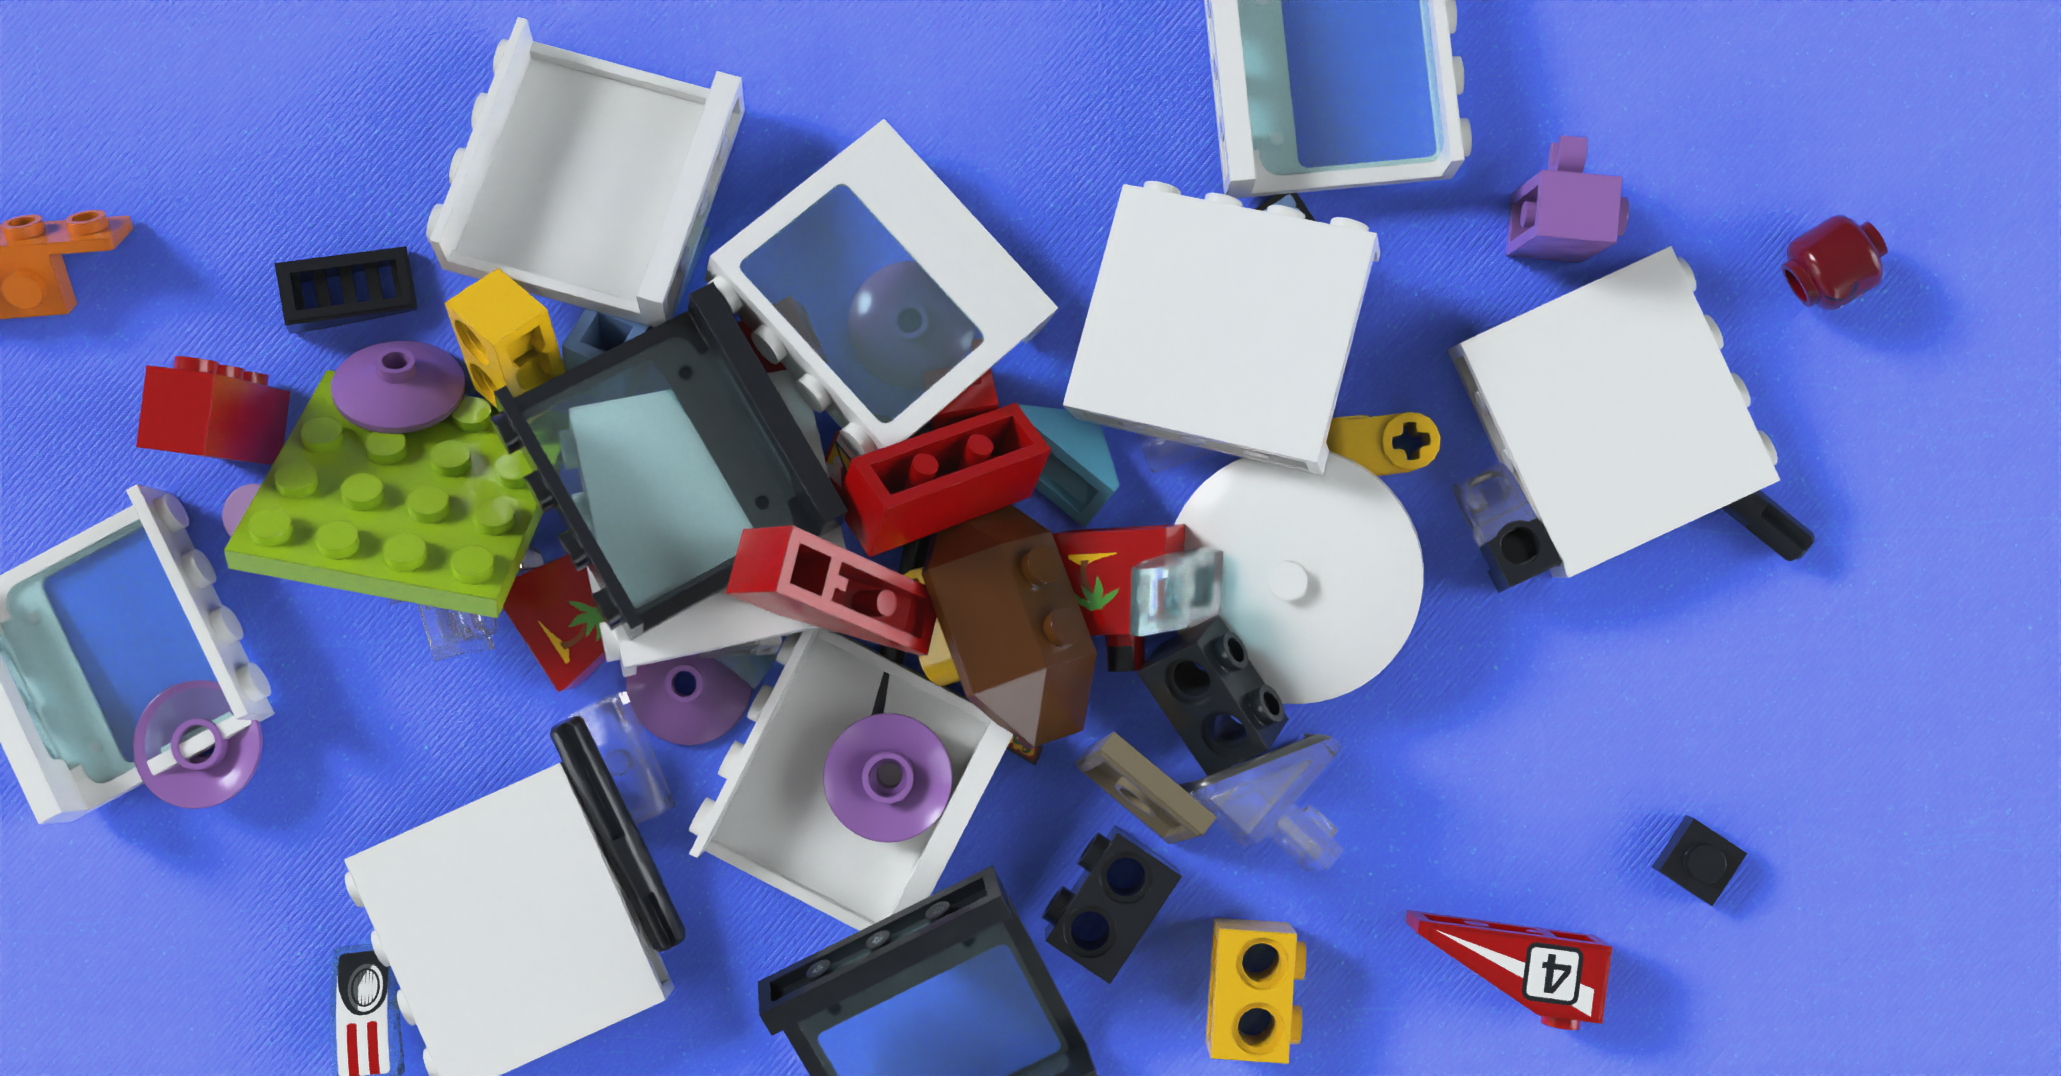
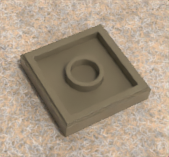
M1112 732L1090 745L1075 763L1078 765L1077 769L1167 844H1175L1204 835L1217 818V816L1116 732Z

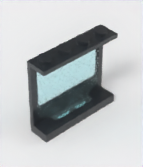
M714 282L689 293L688 311L513 398L507 386L494 391L499 414L491 417L490 421L499 439L509 454L521 450L533 471L524 476V480L537 505L543 513L552 508L555 509L567 530L557 535L571 564L577 572L588 566L600 587V590L591 594L602 618L611 631L622 625L630 640L637 638L726 589L743 529L793 525L821 537L841 526L848 513V509Z
M993 865L758 981L759 1016L771 1036L784 1031L810 1076H1098L1088 1044Z

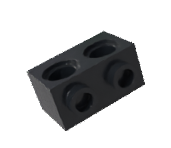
M1219 614L1159 644L1137 672L1207 776L1268 751L1289 720L1284 713L1280 697L1272 687L1264 683L1248 659L1244 643L1235 633L1229 631ZM1195 663L1201 665L1207 672L1199 669ZM1231 716L1238 719L1241 723L1236 722Z
M1116 825L1113 826L1107 837L1099 832L1094 835L1077 862V865L1085 870L1071 890L1063 885L1057 890L1041 917L1049 922L1045 928V941L1109 984H1111L1182 877L1176 865ZM1132 858L1142 865V876L1132 887L1118 888L1108 881L1107 871L1110 865L1117 859ZM1088 911L1101 914L1107 921V928L1104 934L1092 941L1079 939L1071 930L1074 919L1081 913Z

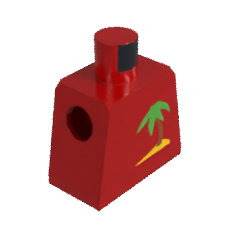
M1185 524L1073 529L1052 533L1090 636L1105 635L1107 671H1138L1145 663L1143 634L1160 633L1175 627L1177 621Z
M567 555L515 577L503 605V609L558 692L575 688L606 660L599 623L605 621L591 596L592 591L587 567L577 572Z

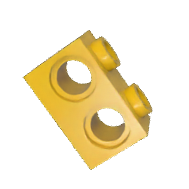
M495 269L444 303L474 388L494 407L497 408L494 391L504 386H507L511 395L515 398L566 372L547 308L501 269ZM550 410L530 419L528 424H532Z
M1213 917L1205 1044L1211 1059L1289 1064L1290 1044L1299 1045L1302 1035L1301 1005H1292L1294 980H1304L1306 971L1305 941H1297V933L1289 922ZM1264 943L1274 947L1275 957L1267 969L1260 972H1252L1243 967V956L1251 946ZM1261 1008L1271 1013L1270 1023L1262 1033L1247 1035L1238 1030L1240 1018L1248 1010Z

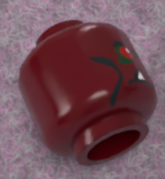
M1836 215L1793 239L1787 248L1788 261L1782 264L1781 269L1789 287L1803 305L1811 307L1816 304L1824 310H1835L1873 289L1881 282L1883 277L1881 257L1888 253V249L1883 237L1870 222H1865L1859 226L1854 220L1845 215Z

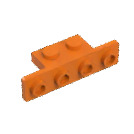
M87 210L72 214L65 220L43 221L40 215L30 214L4 221L0 225V319L69 314L78 303L62 254L115 249L134 229L130 216L107 217L105 211Z

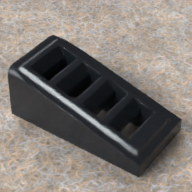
M407 246L274 263L284 322L290 334L326 329L418 310ZM391 266L396 297L383 299L378 268ZM365 271L370 301L357 302L352 273ZM339 276L344 304L332 306L327 278ZM314 281L318 308L306 309L301 283Z

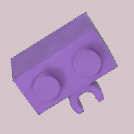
M1561 135L1559 143L1552 142L1550 145L1548 170H1541L1511 194L1506 256L1581 263L1616 244L1617 236L1624 234L1629 217V201L1627 197L1621 196L1622 176L1583 173L1587 157V137Z

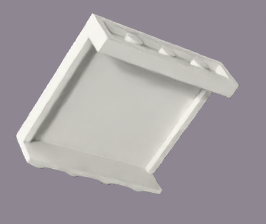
M517 17L509 40L501 39L496 48L493 60L494 78L488 93L481 92L476 98L471 116L473 131L466 148H458L452 158L449 170L451 186L444 204H436L430 213L426 230L427 240L431 243L443 270L481 279L499 268L528 293L656 327L673 318L745 111L742 77L716 71L711 88L701 87L533 41L528 20Z
M1146 181L1143 187L1123 184L1063 406L1077 420L1323 475L1329 454L1326 440L1373 261L1378 262L1381 253L1377 233L1369 232V227L1366 224L1349 218H1332L1330 224L1307 220L1301 211L1282 205H1270L1267 211L1242 207L1243 203L1240 200L1220 193H1207L1204 199L1181 195V191L1178 188L1158 181Z
M1672 246L1447 349L1526 521L1539 519L1562 560V563L1549 569L1552 577L1570 578L1780 481L1774 467L1778 462L1775 447L1763 431L1757 430L1747 409L1751 403L1747 387L1736 373H1730L1720 351L1724 345L1720 329L1709 315H1703L1693 293L1696 290V280L1693 271L1682 257H1676Z
M820 627L792 633L791 636L786 637L776 658V661L785 665L774 688L764 684L754 699L747 718L756 723L745 745L735 740L719 768L718 775L727 780L717 800L714 801L706 797L698 809L689 828V832L698 837L689 854L698 858L706 851L861 931L931 895L1013 734L997 725L968 700L967 697L946 686L940 687L933 684L928 677L903 664L886 658L878 651L839 632L829 633L828 629ZM884 672L890 674L884 713L906 715L928 726L944 744L951 761L953 775L948 803L935 823L913 838L890 843L865 839L846 828L831 810L823 784L824 765L831 746L848 726L872 714ZM885 763L879 767L878 775L884 784L896 785L901 781L902 773L897 765Z
M563 762L344 859L349 871L345 874V884L348 893L359 908L365 907L374 927V931L371 932L374 952L385 967L391 966L401 988L397 991L400 1011L411 1026L417 1025L427 1047L423 1051V1059L429 1076H500L665 1001L674 990V985L659 952L654 950L631 901L628 899Z

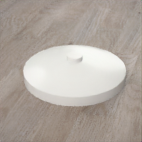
M1329 451L1323 475L1242 457L1218 470L1193 493L1175 524H1185L1177 621L1175 624L1178 633L1181 634L1219 614L1229 631L1235 633L1242 640L1248 653V659L1264 683L1276 691L1283 704L1321 702L1337 698L1361 687L1377 676L1394 659L1411 633L1420 608L1424 586V563L1416 529L1409 514L1394 492L1370 470L1347 457Z

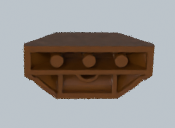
M1008 505L933 533L921 574L967 699L997 725L1016 736L1015 740L1026 750L1083 731L1097 652L1052 532L1013 505Z

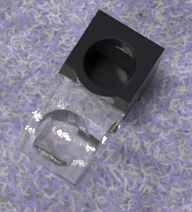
M1497 463L1453 484L1457 504L1474 532L1473 537L1490 568L1487 572L1498 594L1562 563L1519 483L1506 465Z

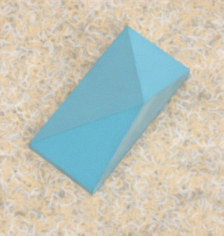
M1020 404L1019 407L1051 449L1035 489L1085 528L1120 486L1101 425L1077 420L1068 410Z

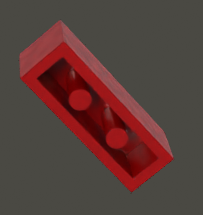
M175 356L173 368L146 365L136 447L273 465L284 446L291 391L268 386V374L244 371V368L221 365L217 361Z
M1015 402L851 459L840 493V497L848 509L844 520L868 556H875L1030 498L1051 449Z

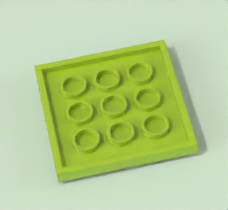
M327 370L224 549L228 569L498 618L543 512L537 505L524 480V476L533 472L521 450L512 454L507 452L490 421L491 417L499 414L497 408L487 399L464 395L458 408L449 417L434 426L400 434L373 432L349 422L336 409L331 393V383L336 371ZM549 411L529 426L559 476L564 465V459L558 432L570 430L569 414Z

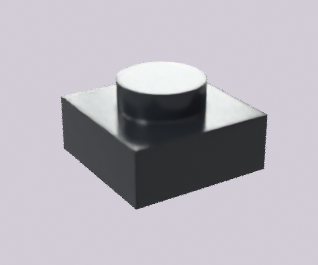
M1686 815L1652 868L1704 903L1713 906L1747 853L1695 818Z

